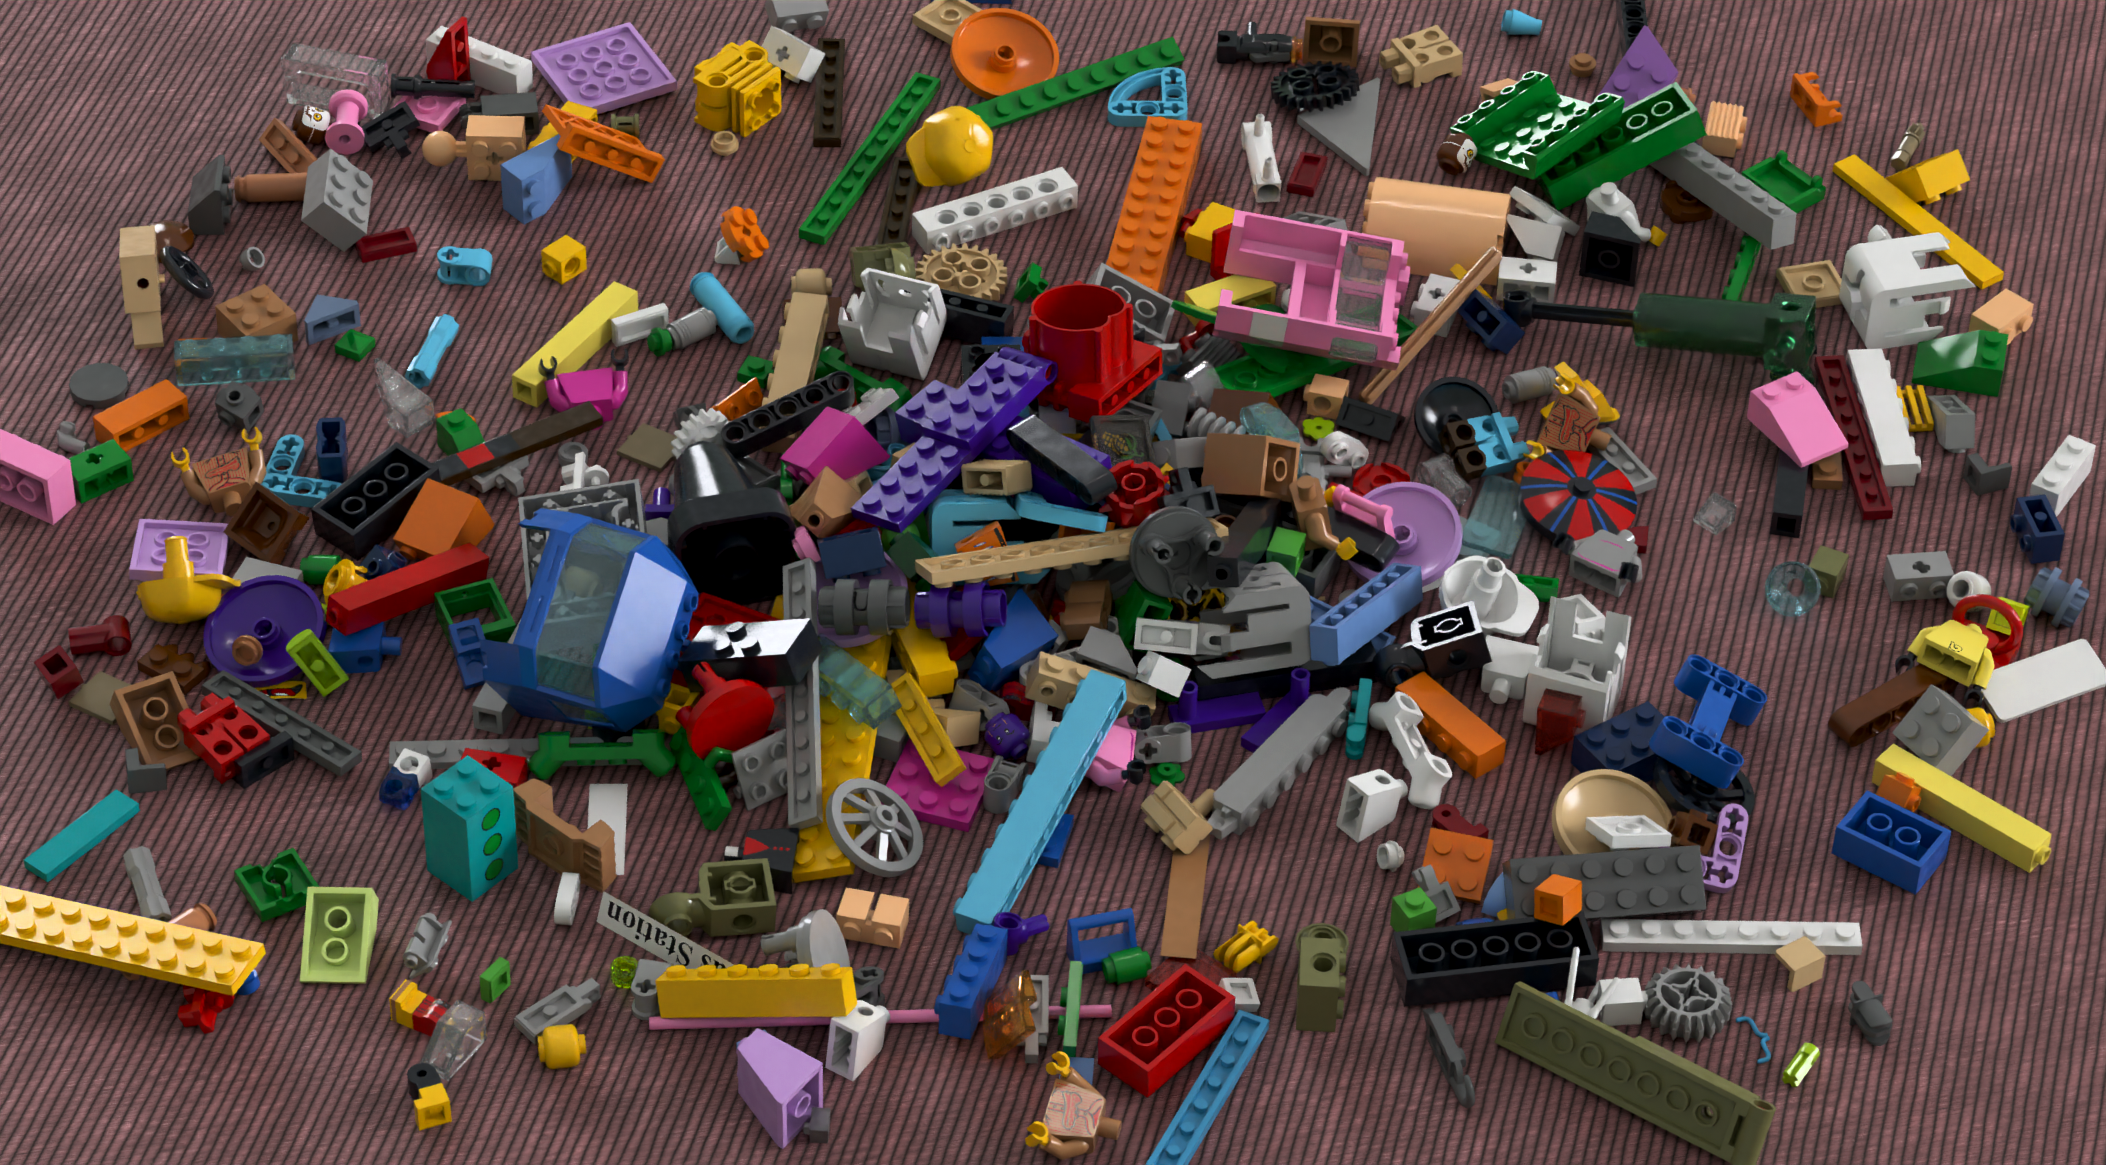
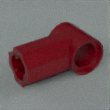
M120 615L109 616L100 625L68 628L72 655L105 651L111 656H122L127 654L132 646L130 624L125 617Z

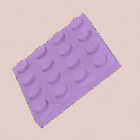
M630 22L531 52V61L564 104L567 101L588 106L597 109V114L677 90L676 79Z

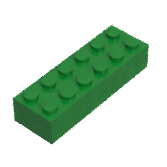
M1674 82L1625 107L1619 122L1538 176L1536 181L1555 209L1559 211L1586 197L1594 188L1601 187L1606 182H1617L1623 177L1646 167L1664 156L1670 155L1672 152L1695 142L1707 134L1697 108L1678 83Z

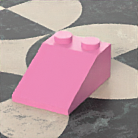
M1796 371L1750 391L1747 418L1801 468L1848 448L1849 443L1818 391L1799 372Z

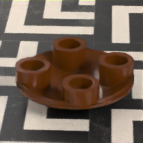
M165 220L147 225H155L158 261L162 263L160 250L164 246H173L185 252L192 249L195 245L193 231L181 222Z

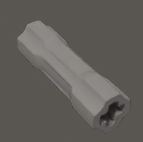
M144 846L130 848L123 855L124 865L139 903L141 917L164 922L170 921L172 915L167 900L163 896L150 849Z

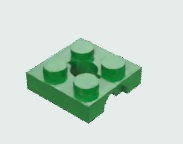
M294 848L277 853V858L272 859L268 866L262 867L258 864L252 867L251 864L234 870L235 882L261 922L306 906L307 887H319ZM274 879L279 884H272L271 880ZM280 885H283V886H284V891H285V897H284V898H282V890H281V886H280Z

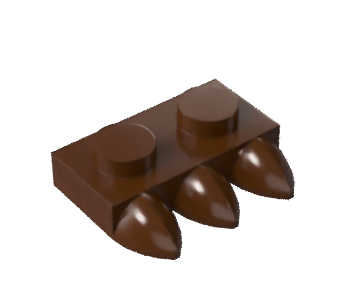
M157 644L137 660L138 670L152 678L173 671L184 695L204 680L211 668L208 661L194 663L193 653L178 655V645L176 644L165 646Z

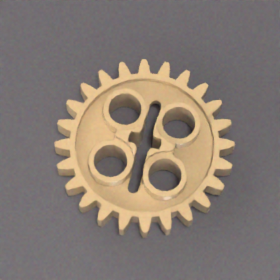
M953 243L951 249H947L942 245L941 252L932 249L931 256L923 255V261H918L917 269H915L916 280L937 284L941 289L990 301H999L1000 294H1005V287H1007V267H1003L1004 261L997 260L996 253L989 255V249L987 248L978 251V245H975L972 249L968 248L967 243H964L962 248H957L955 243Z

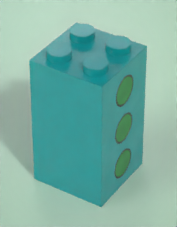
M467 755L421 788L427 871L473 902L518 869L514 791L511 784Z

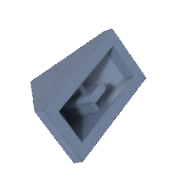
M317 294L304 320L307 344L312 345L361 326L359 303L356 300Z

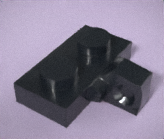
M404 101L364 124L361 128L365 134L364 142L372 153L384 146L388 150L395 147L403 159L412 154L405 142L406 139L410 138L408 132L420 126V124Z
M1188 467L1168 471L1171 487H1169V495L1157 497L1159 510L1170 506H1183L1198 511L1204 517L1220 514L1213 484L1197 488L1195 481L1191 482Z

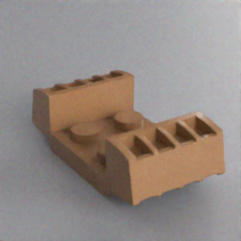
M533 778L513 788L516 836L528 846L529 854L560 875L563 872L580 873V884H585L603 893L617 877L615 869V832L600 819L583 833L580 832L576 826L568 824L556 816L553 811L552 787L538 779Z

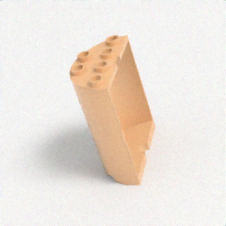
M1376 177L1375 182H1369L1363 211L1366 221L1363 222L1362 233L1404 241L1403 252L1408 253L1406 266H1410V274L1429 277L1430 273L1456 279L1449 270L1456 263L1460 264L1468 272L1490 247H1495L1503 254L1509 224L1506 218L1511 211V194ZM1359 243L1358 256H1363L1362 268L1387 271L1390 250L1386 247ZM1500 262L1480 284L1497 286Z

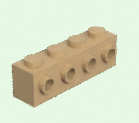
M1042 651L1039 652L1027 675L1025 698L1063 710L1067 703L1073 702L1079 681L1081 679L1085 680L1089 671L1093 669L1126 682L1127 700L1117 718L1127 715L1129 718L1134 717L1133 710L1139 705L1149 706L1150 717L1155 711L1157 688Z

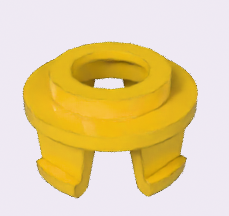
M343 559L334 565L327 574L323 586L326 605H328L329 595L368 581L359 576L360 574L367 573V568L363 566L358 567L349 559Z

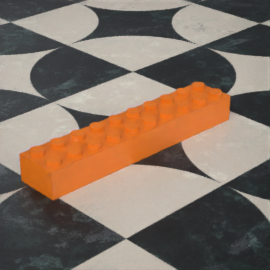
M1148 116L1106 265L1162 294L1178 238L1181 219L1184 215L1201 152L1203 123Z

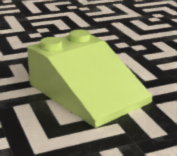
M307 887L300 971L301 983L366 984L377 929L379 899L373 888Z

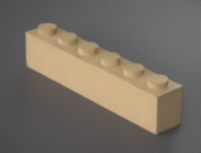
M793 291L791 303L786 302L784 310L786 324L781 326L779 330L778 341L781 345L779 350L775 349L773 367H775L774 374L769 373L767 381L769 395L763 398L762 406L814 382L830 313L828 295ZM802 430L761 450L784 453L801 436Z

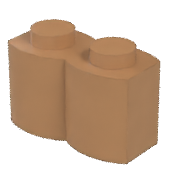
M1108 579L1072 581L1069 591H1066L1064 595L1065 613L1060 615V627L1062 631H1066L1068 640L1084 639L1090 626L1108 630V619L1113 602V594Z

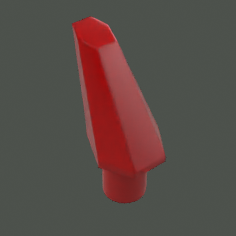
M1197 208L1181 219L1182 226L1178 232L1179 236L1184 238L1187 228L1194 225L1202 209Z

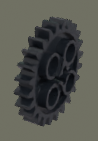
M1318 61L1316 64L1307 62L1306 66L1296 64L1297 68L1288 67L1287 72H1279V76H1274V81L1271 82V96L1274 99V103L1280 104L1281 108L1288 106L1289 111L1297 108L1298 112L1304 109L1312 112L1317 108L1319 111H1323L1324 107L1334 109L1335 104L1342 106L1344 105L1343 101H1352L1351 97L1357 96V91H1360L1359 76L1356 70L1350 69V65L1342 67L1341 62L1332 65V61L1326 64H1322V61ZM1312 78L1316 80L1318 95L1314 92Z

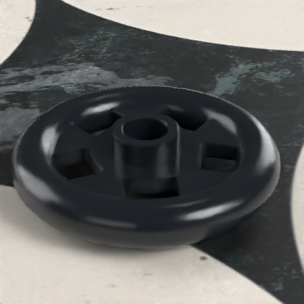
M164 246L160 250V259L164 267L184 289L204 300L210 299L213 296L214 289L210 279L188 255L173 246Z

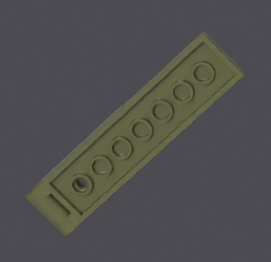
M1521 981L1514 984L1495 1043L1730 1162L1732 1165L1757 1164L1776 1111V1107L1773 1104L1760 1099V1096L1641 1036L1632 1038Z

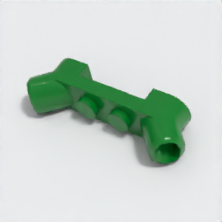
M825 346L821 349L814 381L836 371H846L853 377L856 401L858 403L862 402L860 397L872 388H893L899 398L888 407H891L894 412L912 399L908 388L890 377L882 383L846 364L844 352L832 346Z
M633 729V742L570 743V731H549L538 733V750L528 759V768L539 779L548 780L566 761L577 760V765H594L596 760H608V764L621 765L627 764V759H638L656 777H663L675 765L676 756L665 747V731L661 729Z

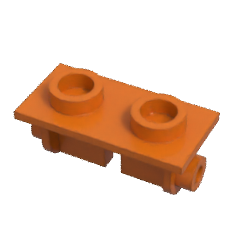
M754 377L746 384H742L738 390L716 406L710 408H713L716 412L719 410L730 422L761 407L764 397L757 377Z

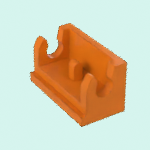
M1815 72L1800 75L1798 73L1793 74L1790 97L1814 127L1842 121L1843 115L1835 110V108L1842 106L1840 102L1836 100L1828 101L1819 90L1820 86L1818 84H1810L1808 82L1819 78Z

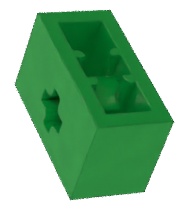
M114 439L68 458L71 463L75 497L81 504L134 481L131 458Z

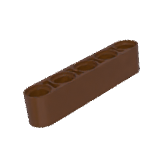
M1920 663L1837 709L1828 721V728L1850 747L1858 746L1901 722L1931 684L1951 694L1959 682Z

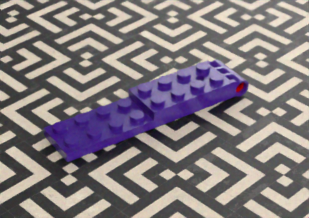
M1007 346L1003 347L999 353L995 352L921 425L923 436L851 507L853 517L897 533H902L961 473L963 464L971 463L1048 384L1054 382L1058 374V364L1055 361Z

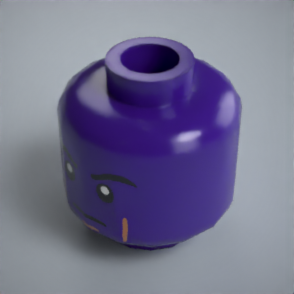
M1001 712L990 719L985 725L984 739L996 755L1003 756L1004 759L1013 757L1016 760L1028 751L1029 747L1027 744L1031 734L1017 715Z

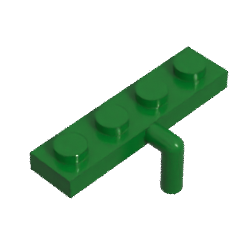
M681 726L673 735L669 745L676 756L677 764L705 829L716 831L732 810V807L714 767L719 760L733 764L731 753L735 751L714 747L703 760L689 746L686 730Z

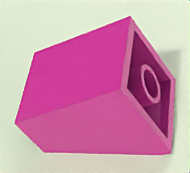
M827 406L780 459L787 466L785 471L791 478L797 482L801 479L810 486L825 466H828L843 480H846L887 461L890 455L855 416Z

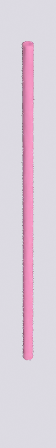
M1111 1004L1080 1005L1079 1018L1112 1017ZM1049 1006V1019H1059V1015L1066 1016V1007ZM1015 1007L985 1008L979 1021L1015 1020ZM934 1009L888 1010L890 1020L886 1024L939 1022V1015L934 1013ZM661 1016L649 1017V1030L830 1025L832 1017L661 1018Z

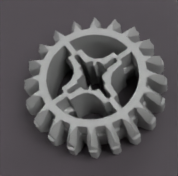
M1675 963L1672 970L1663 967L1660 973H1654L1651 981H1648L1645 986L1648 997L1644 1009L1645 1018L1650 1020L1651 1028H1659L1661 1035L1671 1034L1672 1040L1681 1037L1687 1043L1689 1038H1694L1697 1042H1700L1703 1036L1712 1039L1715 1033H1721L1724 1025H1727V1021H1729L1732 1009L1729 987L1725 986L1723 978H1715L1714 971L1706 973L1703 971L1702 966L1694 969L1690 967L1689 963L1685 968H1681Z

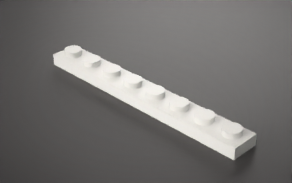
M1601 919L1600 923L1602 951L1775 954L1777 949L1803 936H1806L1824 955H1861L1863 947L1859 923Z

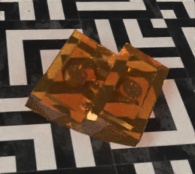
M1023 970L986 999L983 1013V1035L988 1059H999L1036 1031L1029 1006L1037 1001V996L1029 970Z

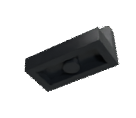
M1344 396L1335 424L1392 443L1398 423H1404L1406 417Z
M284 730L274 737L270 736V739L235 759V776L232 779L245 789L295 760L293 737Z

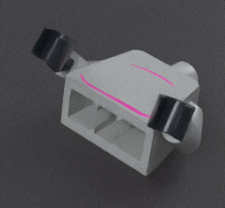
M1623 529L1617 535L1606 530H1599L1592 536L1576 541L1567 533H1557L1552 547L1562 549L1563 554L1570 555L1569 576L1618 598L1622 594L1627 582L1638 583L1642 579L1641 559L1637 556L1638 546L1634 543L1635 536L1629 530Z

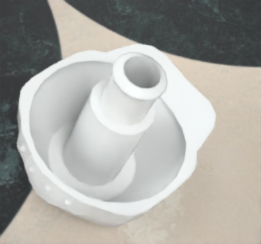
M1475 555L1461 559L1444 571V575L1440 579L1439 598L1441 609L1444 610L1474 601L1485 637L1497 632L1516 637L1523 636L1531 627L1539 610V601L1535 594L1520 583L1517 576L1506 569L1505 564L1495 557L1485 558Z

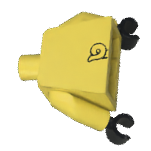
M1948 620L1941 626L1924 628L1907 649L1908 655H1902L1896 659V673L1903 666H1908L1906 671L1913 668L1914 661L1917 658V662L1967 687L1972 684L1973 689L1968 690L1964 696L1963 707L1965 708L1967 700L1975 699L1978 702L1976 707L1981 708L1983 701L1982 689L1986 690L1994 670L1992 653L1986 648L1989 638L1982 634V630L1976 624L1965 626L1955 620Z

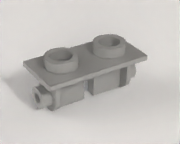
M425 913L420 916L413 932L415 936L410 939L403 954L405 966L413 968L409 976L410 979L422 973L428 974L436 967L439 961L437 956L440 949L445 945L449 937L447 933L452 924L451 920L441 924L432 913Z

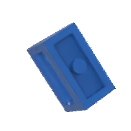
M1132 908L1068 919L1066 953L1069 961L1082 962L1083 974L1102 971L1101 959L1107 958L1109 953L1137 946ZM1123 923V933L1079 941L1078 931Z

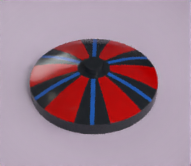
M1559 450L1536 458L1524 471L1518 489L1519 505L1525 518L1535 530L1553 542L1558 532L1571 535L1574 541L1592 536L1599 530H1606L1617 535L1621 530L1631 528L1637 512L1636 494L1627 477L1607 460L1582 451Z

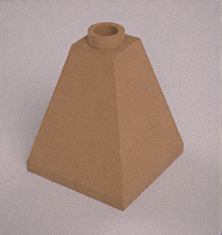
M825 466L793 505L790 512L794 518L819 539L834 536L856 520L852 515L851 507L862 495L828 466Z

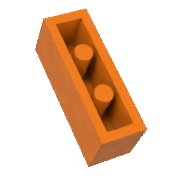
M167 379L93 416L96 439L101 444L114 439L125 452L190 419L187 396Z

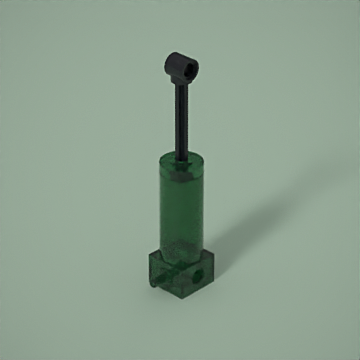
M1510 290L1503 294V310L1520 328L1530 325L1535 319L1632 327L1637 347L1764 358V370L1783 372L1797 371L1804 373L1815 350L1816 296L1775 293L1771 303L1642 292L1639 295L1635 309L1624 310L1537 302L1536 298L1531 297L1530 292L1525 290Z

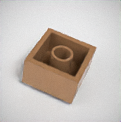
M265 284L215 306L218 333L249 363L298 341L296 313Z

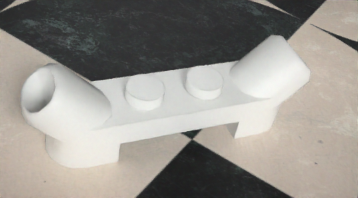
M1400 691L1395 692L1388 702H1376L1371 706L1368 714L1369 722L1377 730L1390 732L1392 743L1399 750L1403 758L1402 763L1412 776L1408 796L1411 805L1423 809H1434L1439 805L1442 787L1452 777V771L1445 759L1434 756L1429 752L1417 728L1419 722L1424 718L1417 703L1407 694Z

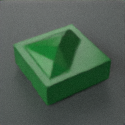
M350 329L334 346L335 353L360 362L376 345L374 337Z

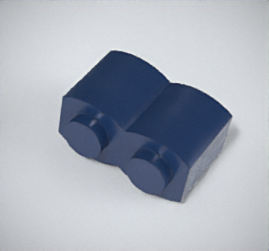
M342 417L320 418L316 425L318 477L322 480L343 484L348 477V446L345 421Z

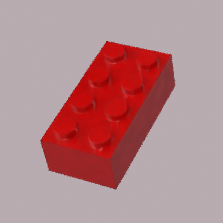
M1184 964L1098 1037L1097 1064L1148 1098L1228 1029L1235 1017L1236 997L1187 964Z

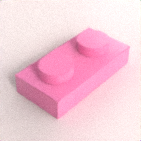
M801 525L796 528V531H794L795 539L791 541L799 558L803 560L810 557L815 563L821 560L819 550L806 527Z

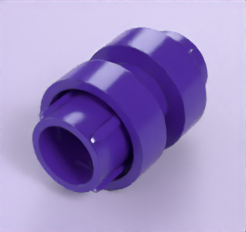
M986 580L979 583H965L962 591H957L954 582L953 586L947 588H936L934 585H931L930 592H917L915 595L914 617L918 629H931L935 638H954L957 635L958 628H964L968 637H988L992 627H1004L1007 622L1006 593L1004 590H991Z

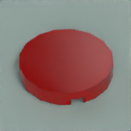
M1381 462V466H1373L1374 463L1366 464L1354 474L1352 491L1366 495L1370 491L1386 484L1410 482V476L1401 467L1391 463Z

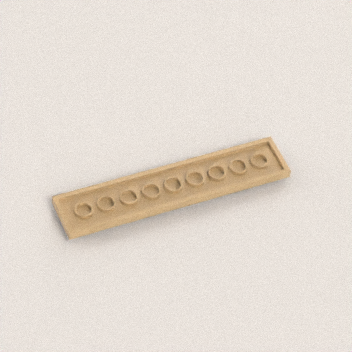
M1206 517L1213 525L1217 536L1222 538L1229 535L1228 527L1211 517ZM1138 526L915 560L916 573L936 588H947L953 586V582L964 580L965 583H979L983 581V577L994 576L997 579L1012 577L1015 572L1022 571L1025 574H1038L1043 572L1042 568L1054 567L1057 570L1072 568L1074 563L1081 562L1084 565H1097L1102 563V559L1107 558L1123 561L1129 559L1131 539Z

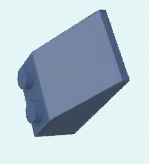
M559 134L500 165L503 209L524 225L547 213L572 178L571 154L559 150L556 145L561 137Z

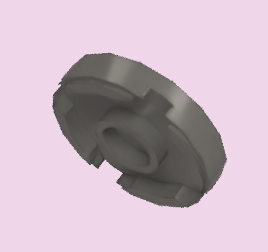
M95 363L86 365L71 376L69 383L70 394L76 403L86 407V404L93 405V408L97 409L111 407L126 397L125 393L129 390L128 377L124 370L113 364Z

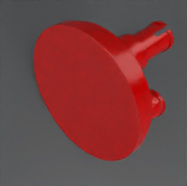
M701 662L705 672L697 664L693 668L692 676L704 688L705 695L694 708L684 706L678 710L675 716L676 720L686 730L689 746L694 753L704 760L714 747L737 751L759 741L768 729L774 713V702L768 691L762 685L747 679L726 681L724 678L718 677L709 663Z

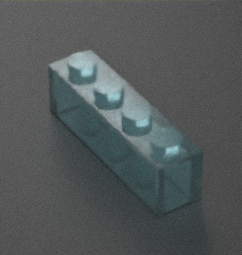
M292 334L174 341L177 386L228 384L231 381L245 383L295 380V356Z
M822 633L818 635L823 649L818 656L819 693L823 697L829 695L840 710L843 711L846 708L857 723L861 724L864 722L873 730L902 707L889 683Z

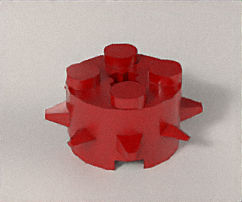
M1127 460L1116 464L1109 471L1115 477L1118 489L1105 497V504L1098 512H1107L1110 519L1123 528L1139 526L1145 518L1159 510L1157 497L1169 495V492L1165 490V484L1169 481V475L1163 476L1161 470L1151 462L1134 464V460Z

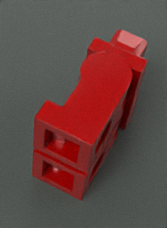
M211 693L200 702L203 712L197 715L191 709L186 708L178 713L177 725L183 732L184 744L189 749L191 748L198 757H201L213 769L214 777L222 784L235 776L234 760L269 740L270 734L240 707L236 706L235 701L230 696L222 700L214 693Z

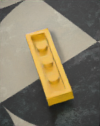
M906 672L883 689L921 758L939 786L943 787L967 769L919 685L909 672Z

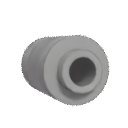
M701 307L667 324L665 329L671 335V349L675 350L678 348L682 350L714 334L718 324L715 314L711 310Z
M1541 366L1507 375L1502 384L1503 395L1513 404L1549 395L1555 390L1553 384L1557 385L1554 379L1556 374L1553 369Z

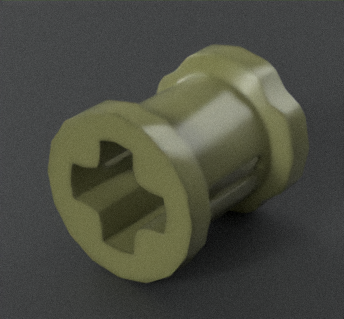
M635 113L634 116L623 117L611 114V128L640 138L639 113Z

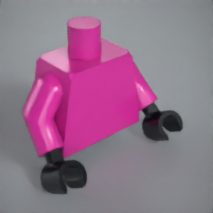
M625 348V357L621 360L615 358V349L611 351V360L613 365L616 366V371H613L612 367L562 373L557 374L556 379L554 375L557 367L556 358L551 356L550 363L552 368L550 369L544 367L543 360L541 359L538 371L547 379L544 383L550 405L558 412H562L590 401L603 417V424L606 421H611L613 419V410L620 408L628 394V373L624 370V366L629 361L627 349Z

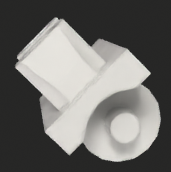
M576 453L575 463L562 466L561 474L566 485L560 486V491L608 484L609 473L600 465L589 467L585 463V453Z

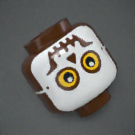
M306 105L302 110H297L291 130L295 131V136L299 140L320 145L325 139L327 128L332 124L330 122L331 116L325 110Z
M1466 133L1448 134L1436 153L1439 167L1451 175L1465 173L1477 155V147L1473 143V139Z

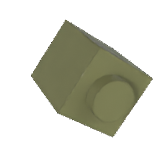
M1820 545L1808 566L1805 589L1834 598L1846 576L1849 554Z

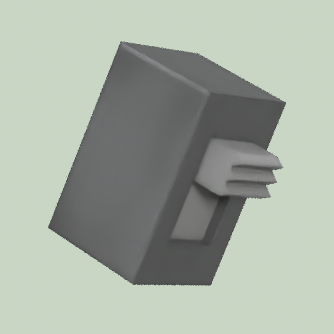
M812 1107L810 1123H804L803 1133L810 1135V1142L828 1143L830 1108Z

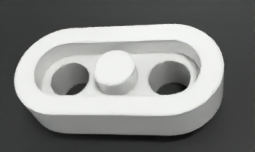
M1341 431L1330 433L1320 445V451L1328 461L1340 466H1352V471L1363 467L1369 456L1368 449L1361 441Z

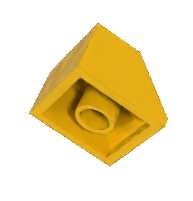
M1957 149L1926 159L1885 179L1917 203L1924 200L1925 205L1940 200V194L1943 192L1946 195H1950L1962 190L1960 184L1969 181L1970 177Z

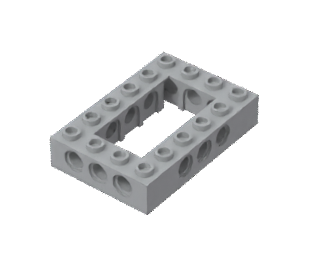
M639 479L518 498L520 522L524 519L531 520L534 517V512L543 508L578 513L647 534L645 508ZM521 527L526 596L528 600L550 532ZM614 536L615 541L624 549L632 550L640 544L639 542ZM616 558L620 583L627 559ZM559 578L536 652L600 642L616 592H601V595L582 598L575 596L570 597V600L562 601Z

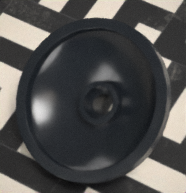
M1445 377L1432 382L1422 391L1415 404L1414 423L1423 443L1432 452L1447 459L1438 439V435L1446 423L1487 415L1491 416L1492 413L1499 411L1491 395L1476 382L1462 377Z

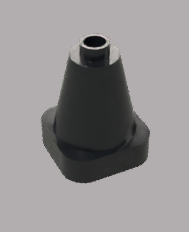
M699 441L689 445L678 457L674 466V510L667 522L668 548L681 561L699 594L704 592L741 606L776 599V596L783 595V566L796 562V551L791 541L795 539L794 531H796V527L784 495L772 488H757L726 447L707 441Z

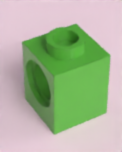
M1277 527L1267 549L1266 563L1278 562L1293 577H1296L1305 556L1306 533Z

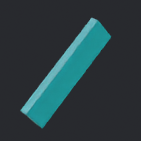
M117 789L24 859L25 868L48 883L140 812L139 803Z

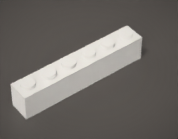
M1882 348L1848 350L1846 364L1886 487L1914 486L1916 474L1921 472L1920 456L1915 455V440L1913 436H1909V421L1907 417H1903V403L1901 398H1897L1896 380L1891 379L1890 361L1885 360Z

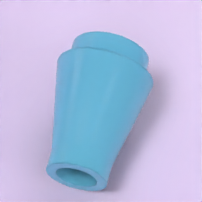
M1516 9L1511 11L1505 10L1501 31L1507 32V35L1539 36L1542 20L1533 18Z

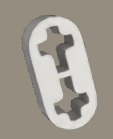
M562 873L554 909L555 924L570 926L573 924L580 893V873Z

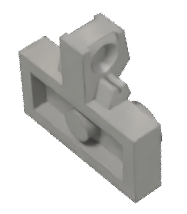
M526 455L465 479V481L482 493H485L494 486L499 489L505 487L507 492L517 497L525 492L524 478L521 476L520 471L529 466L528 456Z

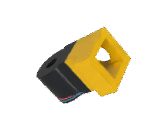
M427 1063L413 1065L407 1072L409 1096L414 1101L415 1121L419 1131L452 1122L450 1100L436 1069Z

